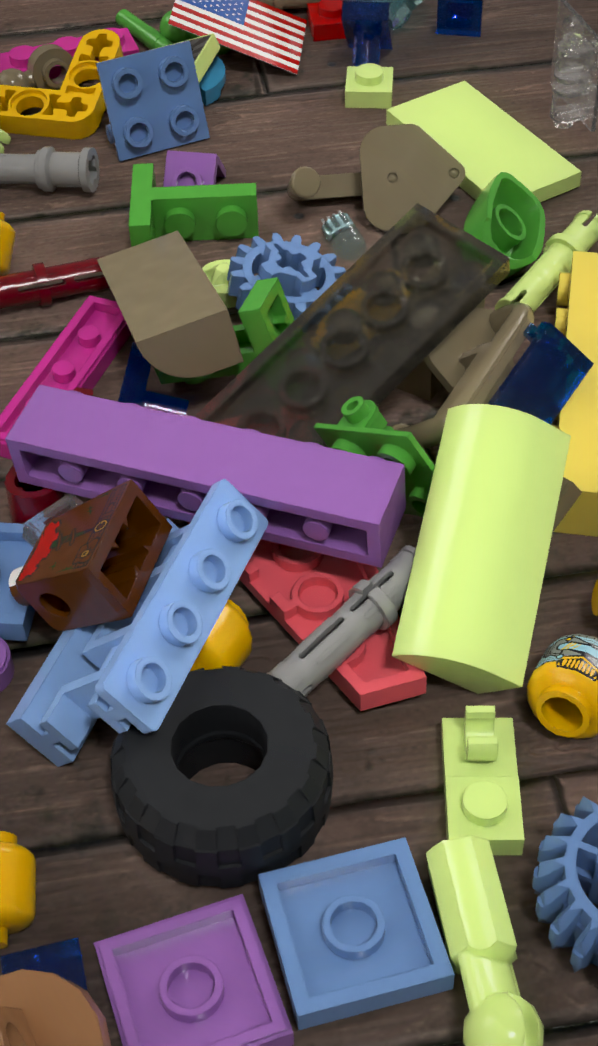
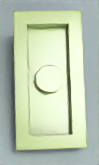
M495 705L465 706L464 718H442L441 723L447 840H455L473 835L489 840L493 855H522L525 839L513 718H495Z

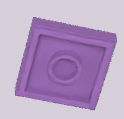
M243 894L94 942L123 1046L294 1045L292 1027Z

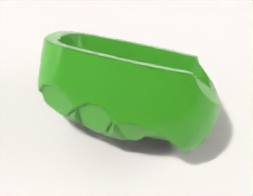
M501 172L496 175L482 190L465 220L461 240L463 264L473 275L481 280L501 281L533 263L543 248L545 236L544 209L537 197L511 174Z

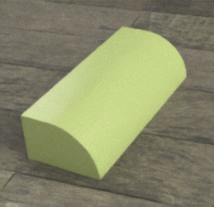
M466 404L448 408L392 657L477 694L523 687L571 439L569 434L533 415L508 407L489 404Z

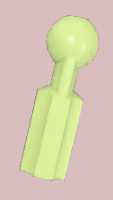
M473 835L455 840H442L426 852L427 868L448 957L454 973L460 974L462 977L470 1010L464 1019L463 1044L464 1046H543L544 1025L535 1007L521 997L512 963L518 959L516 954L517 943L490 842Z

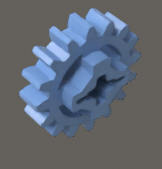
M278 233L272 234L271 242H265L262 238L255 236L252 238L251 247L240 244L237 248L236 257H231L227 277L229 281L227 292L228 295L237 297L236 308L239 310L257 280L278 277L298 330L302 331L305 321L319 328L323 323L324 316L328 317L343 302L347 283L344 282L346 270L344 267L335 266L337 256L334 253L321 255L319 253L321 244L318 242L305 246L301 244L302 240L299 235H294L291 242L283 241Z

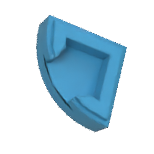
M218 56L214 58L199 83L202 102L206 106L221 96V89L226 81L225 65Z

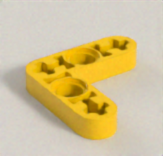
M97 29L84 35L78 44L60 90L0 85V129L11 134L71 140L83 139L95 133L106 109L101 84L99 82L90 87H80L79 84L88 80H99L96 63L99 61L123 57L118 34L107 29ZM38 107L42 108V110L36 114L26 116L21 115V113L24 110Z

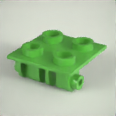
M361 396L352 397L343 404L341 408L343 417L337 425L315 424L313 428L329 448L365 456H377L388 461L405 464L406 509L404 514L417 515L423 518L435 465L411 432L394 430L391 426H386L388 422L380 413L376 404L371 400H364Z

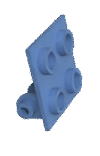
M189 40L96 63L110 124L105 125L106 135L110 144L115 143L119 161L210 138Z

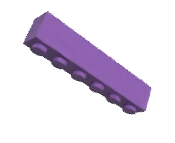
M39 384L5 438L19 482L93 499L132 479L163 516L191 522L211 486L222 479H226L267 518L268 526L261 537L262 540L379 568L383 566L406 509L405 464L388 461L377 456H365L328 448L313 442H301L264 434L253 429H241L209 422L194 416H182L145 408L134 403H122L90 396L74 390L67 391Z

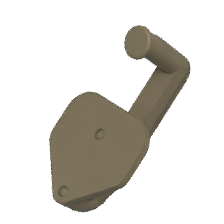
M387 125L372 129L363 138L359 149L360 172L318 175L311 167H299L293 172L289 180L287 193L294 201L362 196L365 217L375 228L382 231L414 230L424 227L462 183L466 172L460 162L418 125Z
M520 302L508 304L496 310L448 304L441 307L424 329L420 347L427 367L450 394L435 417L411 426L403 423L394 424L392 428L398 431L411 432L423 450L440 445L448 408L466 404H489L506 407L515 394L517 387L513 357L534 324L532 308Z

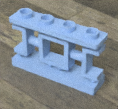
M222 479L211 486L190 524L179 529L169 518L166 519L172 526V529L132 617L63 631L7 721L6 725L57 767L75 760L98 718L103 719L119 734L128 731L131 724L144 734L157 731L161 726L268 526L267 518L226 479Z

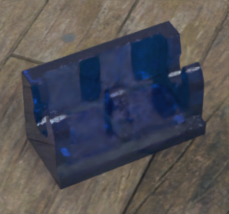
M530 322L523 334L531 344L488 404L516 409L533 415L551 425L594 363L551 323L541 322L537 327Z

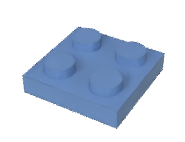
M406 837L258 874L260 894L298 1031L453 989L455 974Z

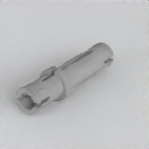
M405 545L370 580L361 579L349 590V599L331 617H328L291 654L278 663L270 672H267V674L281 679L283 683L296 691L299 690L307 697L318 684L324 681L356 651L369 636L378 629H388L398 619L397 611L404 604L416 548Z

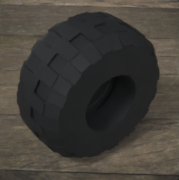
M222 666L220 669L210 670L201 668L190 671L157 731L144 734L131 724L128 731L118 734L113 742L110 756L111 786L122 828L131 846H135L145 862L160 873L162 871L179 879V882L198 887L200 885L221 888L244 886L243 884L257 881L258 874L287 867L297 858H301L315 843V838L322 826H325L331 807L333 787V762L328 732L323 720L319 718L313 709L312 703L299 690H294L283 683L281 679L267 673L254 672L232 666ZM218 763H238L255 770L245 780L228 786H206L190 780L200 770Z

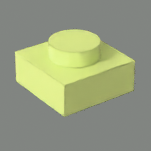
M373 63L347 66L345 108H392L393 67H381Z

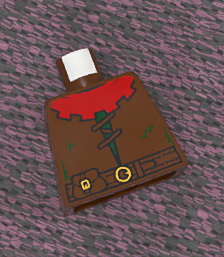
M132 479L52 519L44 527L24 566L16 568L11 572L9 577L10 592L19 604L32 606L52 628L59 631L130 618L136 609L172 526Z

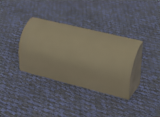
M179 231L97 259L139 351L153 367L171 376L196 378L244 362L228 309Z

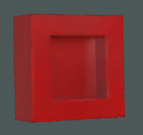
M321 0L320 2L307 3V20L314 42L357 37V19L351 0Z

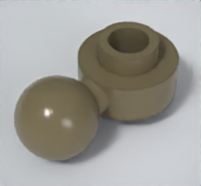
M42 45L30 55L27 71L23 72L15 68L3 70L0 73V85L60 90L73 57L58 45ZM60 65L61 72L59 76L50 79L49 72L52 67Z

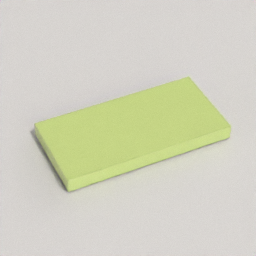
M465 80L386 109L387 125H418L462 164L466 173L464 180L459 186L475 200L488 183L501 172H507L514 176L537 197L540 203L580 186L582 171Z

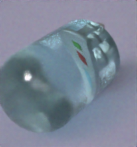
M339 210L338 214L335 215L333 213L331 218L327 216L328 220L326 222L324 219H321L323 223L322 232L339 258L354 260L365 254L366 242L347 213H342Z

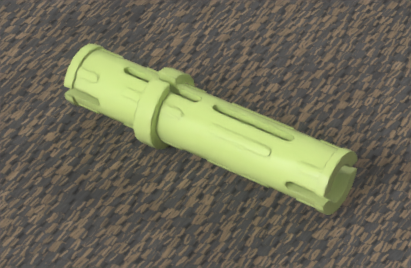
M583 210L574 217L573 221L562 233L552 235L545 243L546 246L543 248V254L511 290L496 303L495 310L508 304L520 302L529 305L534 313L558 286L560 272L571 273L573 251L588 252L598 241V215L587 226H583L592 214V211Z

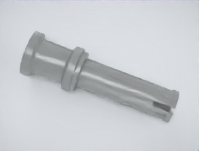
M44 146L42 149L37 150L36 154L0 153V184H36L39 189L45 192H54L57 187L82 188L86 193H94L98 187L100 174L99 159L93 147H84L81 152H56L54 147Z

